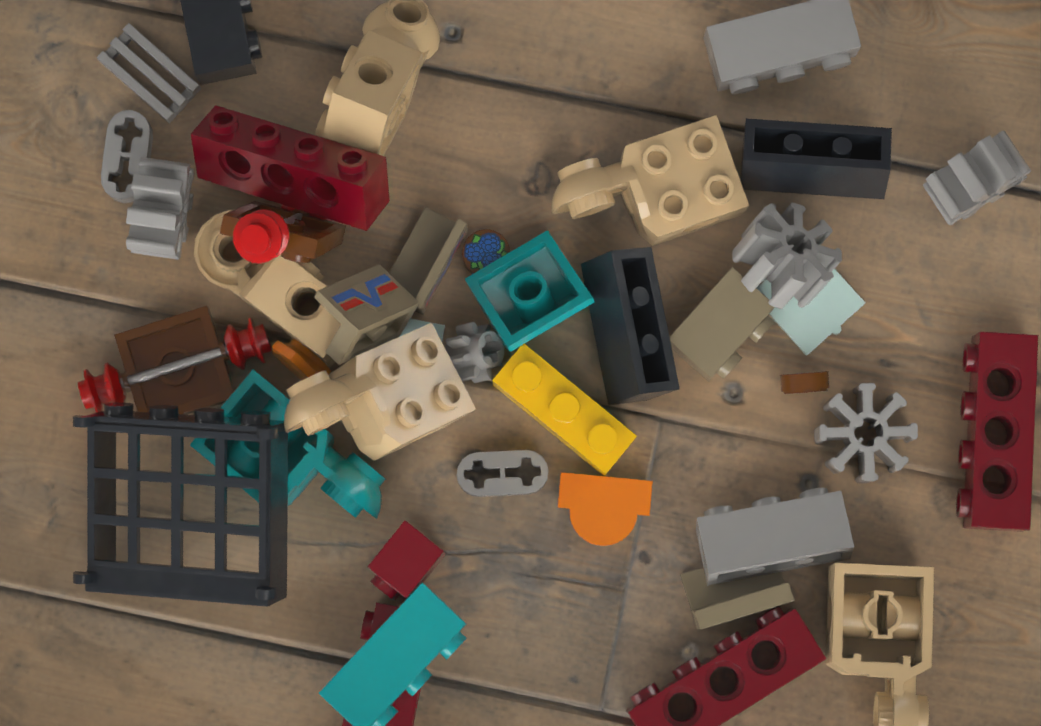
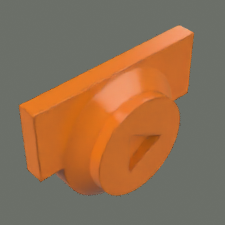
M292 339L290 343H282L277 340L272 346L271 352L300 380H304L324 370L327 371L328 375L332 372L319 357L295 339Z
M561 472L557 508L570 509L571 524L583 540L598 546L614 545L631 533L636 524L637 515L650 516L653 481Z

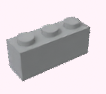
M811 0L706 27L703 37L717 91L730 89L732 95L755 90L759 87L758 81L776 77L778 83L802 78L805 76L804 70L821 65L824 71H833L846 67L852 63L850 58L855 57L861 48L849 0Z
M814 488L800 493L799 499L781 502L780 497H766L754 501L751 508L733 511L732 506H718L706 510L703 517L697 518L696 534L707 586L851 559L854 543L842 491L829 493L827 488Z

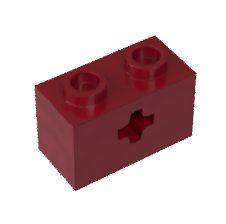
M404 520L367 566L376 574L370 582L392 600H396L400 594L407 599L421 583L425 582L447 553Z

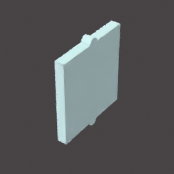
M835 269L832 271L834 277L808 305L802 308L799 307L798 300L793 296L783 309L775 307L769 314L806 356L832 333L835 335L841 332V325L866 303ZM765 280L757 289L770 300L771 283Z

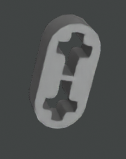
M123 110L115 114L109 121L102 162L101 184L111 198L121 203H131L134 201L133 189H131V184H128L125 192H120L117 184L112 182L113 176H121L124 161H129L128 171L132 177L134 173L139 174L140 158H151L153 129L142 114L133 110ZM129 122H134L136 128L143 133L141 137L133 138L131 151L128 153L125 152L126 142L122 136L118 135L119 129H127Z
M535 451L476 452L467 455L461 460L457 468V480L463 491L471 496L528 495L536 493L543 488L548 479L549 470L547 462ZM522 459H531L532 467L541 469V476L533 477L531 486H523L522 479L519 477L505 478V469L520 468ZM476 461L483 462V467L486 470H500V478L484 480V488L480 489L474 488L473 480H465L464 474L465 471L473 469V462Z

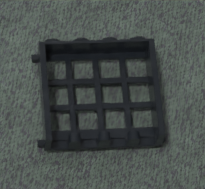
M125 402L105 403L104 411L86 416H73V427H87L88 563L86 572H73V583L85 584V591L264 607H268L286 598L288 433L285 431L284 421L271 420V412L243 411L240 413V418L224 417L225 410L220 408H198L194 410V415L179 414V407L173 405L149 406V412L134 411V404ZM116 432L128 433V469L116 468ZM140 434L171 436V472L140 470ZM184 437L215 439V475L184 473ZM228 440L260 442L259 478L227 476ZM116 479L128 480V515L116 514ZM140 481L171 483V519L140 516ZM184 484L215 486V522L183 520ZM227 487L259 489V525L227 523ZM116 526L128 527V562L116 561ZM140 528L171 530V565L140 563ZM183 531L215 533V569L183 566ZM227 534L259 537V572L227 570Z

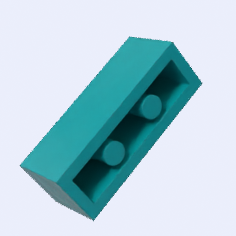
M421 583L326 684L319 694L352 726H385L398 713V710L392 706L394 701L405 690L413 696L433 675L426 667L440 653L447 660L467 639L460 632L467 623L425 583Z

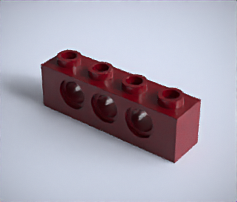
M217 105L211 109L191 133L196 173L199 179L365 231L370 228L390 201L385 156Z
M978 332L971 337V343H965L962 366L963 372H970L969 392L963 391L960 416L961 420L968 421L967 440H961L959 444L958 465L960 469H966L965 488H959L957 492L956 515L963 518V528L1014 532L1030 530L1039 335ZM991 371L1000 372L1007 378L1009 388L1005 396H996L988 389L987 377ZM990 419L1000 421L1006 428L1007 435L1002 445H995L986 438L985 425ZM988 467L998 469L1004 476V487L998 494L989 492L983 485V474Z
M776 606L755 619L759 628L742 638L740 633L736 631L713 645L717 654L708 660L700 663L698 658L694 657L674 669L672 674L676 679L659 689L654 682L632 695L630 699L634 705L628 708L626 712L635 726H720L827 658L796 608H790L783 612L780 606ZM766 640L775 646L777 659L771 667L760 669L753 663L751 653L753 647L758 642ZM727 666L734 672L736 683L731 692L718 695L710 686V676L716 668ZM679 692L688 693L694 700V711L685 720H675L668 712L670 698Z

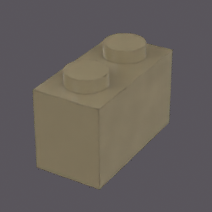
M733 267L670 336L672 349L708 382L716 373L724 379L743 358L736 351L749 337L757 343L775 323L768 316L775 307L769 305V299L757 288L750 292L741 282L743 276Z

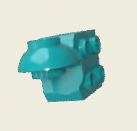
M252 370L220 409L225 410L224 417L240 418V413L243 411L271 412V420L284 421L285 411L290 399L255 370ZM303 427L288 432V506L292 504L320 472L327 478L320 489L356 518L364 509L374 518H378L382 505L380 486L386 480L382 475L353 451L347 459L344 458L333 448L335 437L326 429L307 436ZM195 438L190 446L215 466V439ZM228 440L227 476L259 478L260 442ZM242 488L259 503V489Z

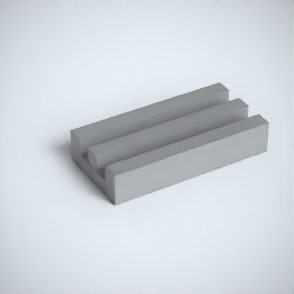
M128 23L122 29L124 32L118 38L115 37L109 43L111 46L105 52L102 51L96 58L170 124L201 90V87ZM133 40L185 86L186 89L182 94L131 51L127 45ZM121 54L174 101L171 106L167 108L118 65L114 59Z

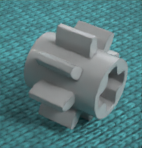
M475 322L456 326L457 336L446 339L445 349L461 380L472 379L474 383L493 379L491 369L501 367L504 358V346L498 334L490 330L489 324L477 326Z

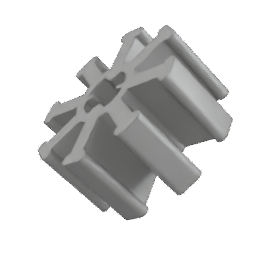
M1001 131L993 138L989 135L980 140L966 154L963 155L960 152L948 160L949 165L931 173L926 178L927 182L923 184V187L947 224L953 225L961 218L965 220L974 215L989 201L994 203L1005 195L1004 191L1022 183L1027 178V174L1031 172V169L1007 133Z
M147 157L140 158L139 174L134 173L131 184L134 201L133 205L127 209L126 224H131L126 239V247L131 250V253L176 260L181 258L182 242L186 243L189 231L187 212L192 210L194 194L190 193L194 179V168H190V164Z
M793 202L781 215L776 210L775 204L771 203L765 206L742 233L741 237L743 239L732 251V259L735 263L740 261L753 265L741 279L744 286L750 292H753L761 282L769 281L771 283V299L768 303L770 306L783 309L793 296L798 300L799 307L802 308L808 305L834 277L832 271L842 261V251L839 248L834 250L821 246L833 232L832 228L825 220H820L813 229L807 231L803 228V213L806 208Z
M861 383L853 389V393L856 394L857 413L842 400L843 395L841 393L833 396L823 406L824 411L830 410L845 425L844 427L827 428L825 424H821L814 430V441L816 444L824 441L843 440L845 447L835 457L825 461V466L833 474L844 471V464L854 454L858 455L859 476L855 478L857 483H871L878 480L879 476L875 473L874 453L888 466L889 473L901 470L908 463L909 458L907 456L902 457L887 443L888 440L903 439L905 443H909L918 438V426L916 423H911L907 426L888 427L886 420L896 410L907 405V401L899 393L895 392L886 398L887 403L877 413L873 412L872 391L876 388L874 383ZM864 421L870 423L868 429L874 427L877 434L876 438L868 441L867 446L860 444L863 438L857 440L854 434V430L863 426Z

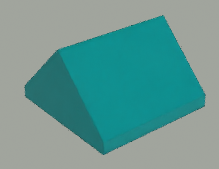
M548 230L465 278L467 285L493 330L498 334L503 345L510 352L594 303L593 297Z

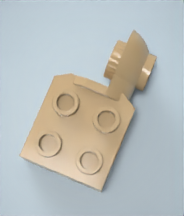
M389 0L378 5L365 18L362 29L364 37L358 47L351 45L348 49L341 67L342 77L333 76L327 86L323 103L328 105L329 109H325L315 131L316 136L382 156L385 155L405 118L419 71L424 61L429 59L438 50L440 43L437 23L429 13L428 6L423 0Z
M717 115L626 145L620 157V162L606 167H601L598 158H591L558 171L560 183L552 198L553 214L570 212L572 219H578L610 208L615 204L614 196L622 194L628 214L632 216L638 234L652 246L742 216L749 207Z
M233 210L212 216L202 225L195 238L194 257L200 272L209 282L222 288L230 289L254 310L292 339L299 341L331 368L335 361L326 353V350L341 323L321 304L312 315L301 316L298 314L299 307L305 299L314 298L318 290L327 287L321 282L324 276L319 273L320 269L311 262H293L284 259L281 255L268 262L259 264L249 262L244 258L239 262L229 263L224 260L223 250L229 242L233 241V237L220 234L223 215Z
M429 323L355 356L330 373V377L327 371L324 370L288 388L286 391L290 401L285 411L284 426L286 433L303 427L307 436L342 420L347 432L351 433L358 449L373 461H376L453 424L476 410L436 329L432 323Z
M834 563L828 566L825 656L827 659L825 664L841 675L885 678L884 692H876L873 726L929 725L928 698L926 695H916V677L932 667L934 567Z

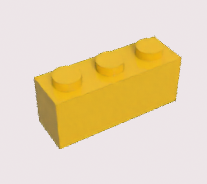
M526 344L519 347L492 380L493 386L602 476H606L637 437L636 434Z

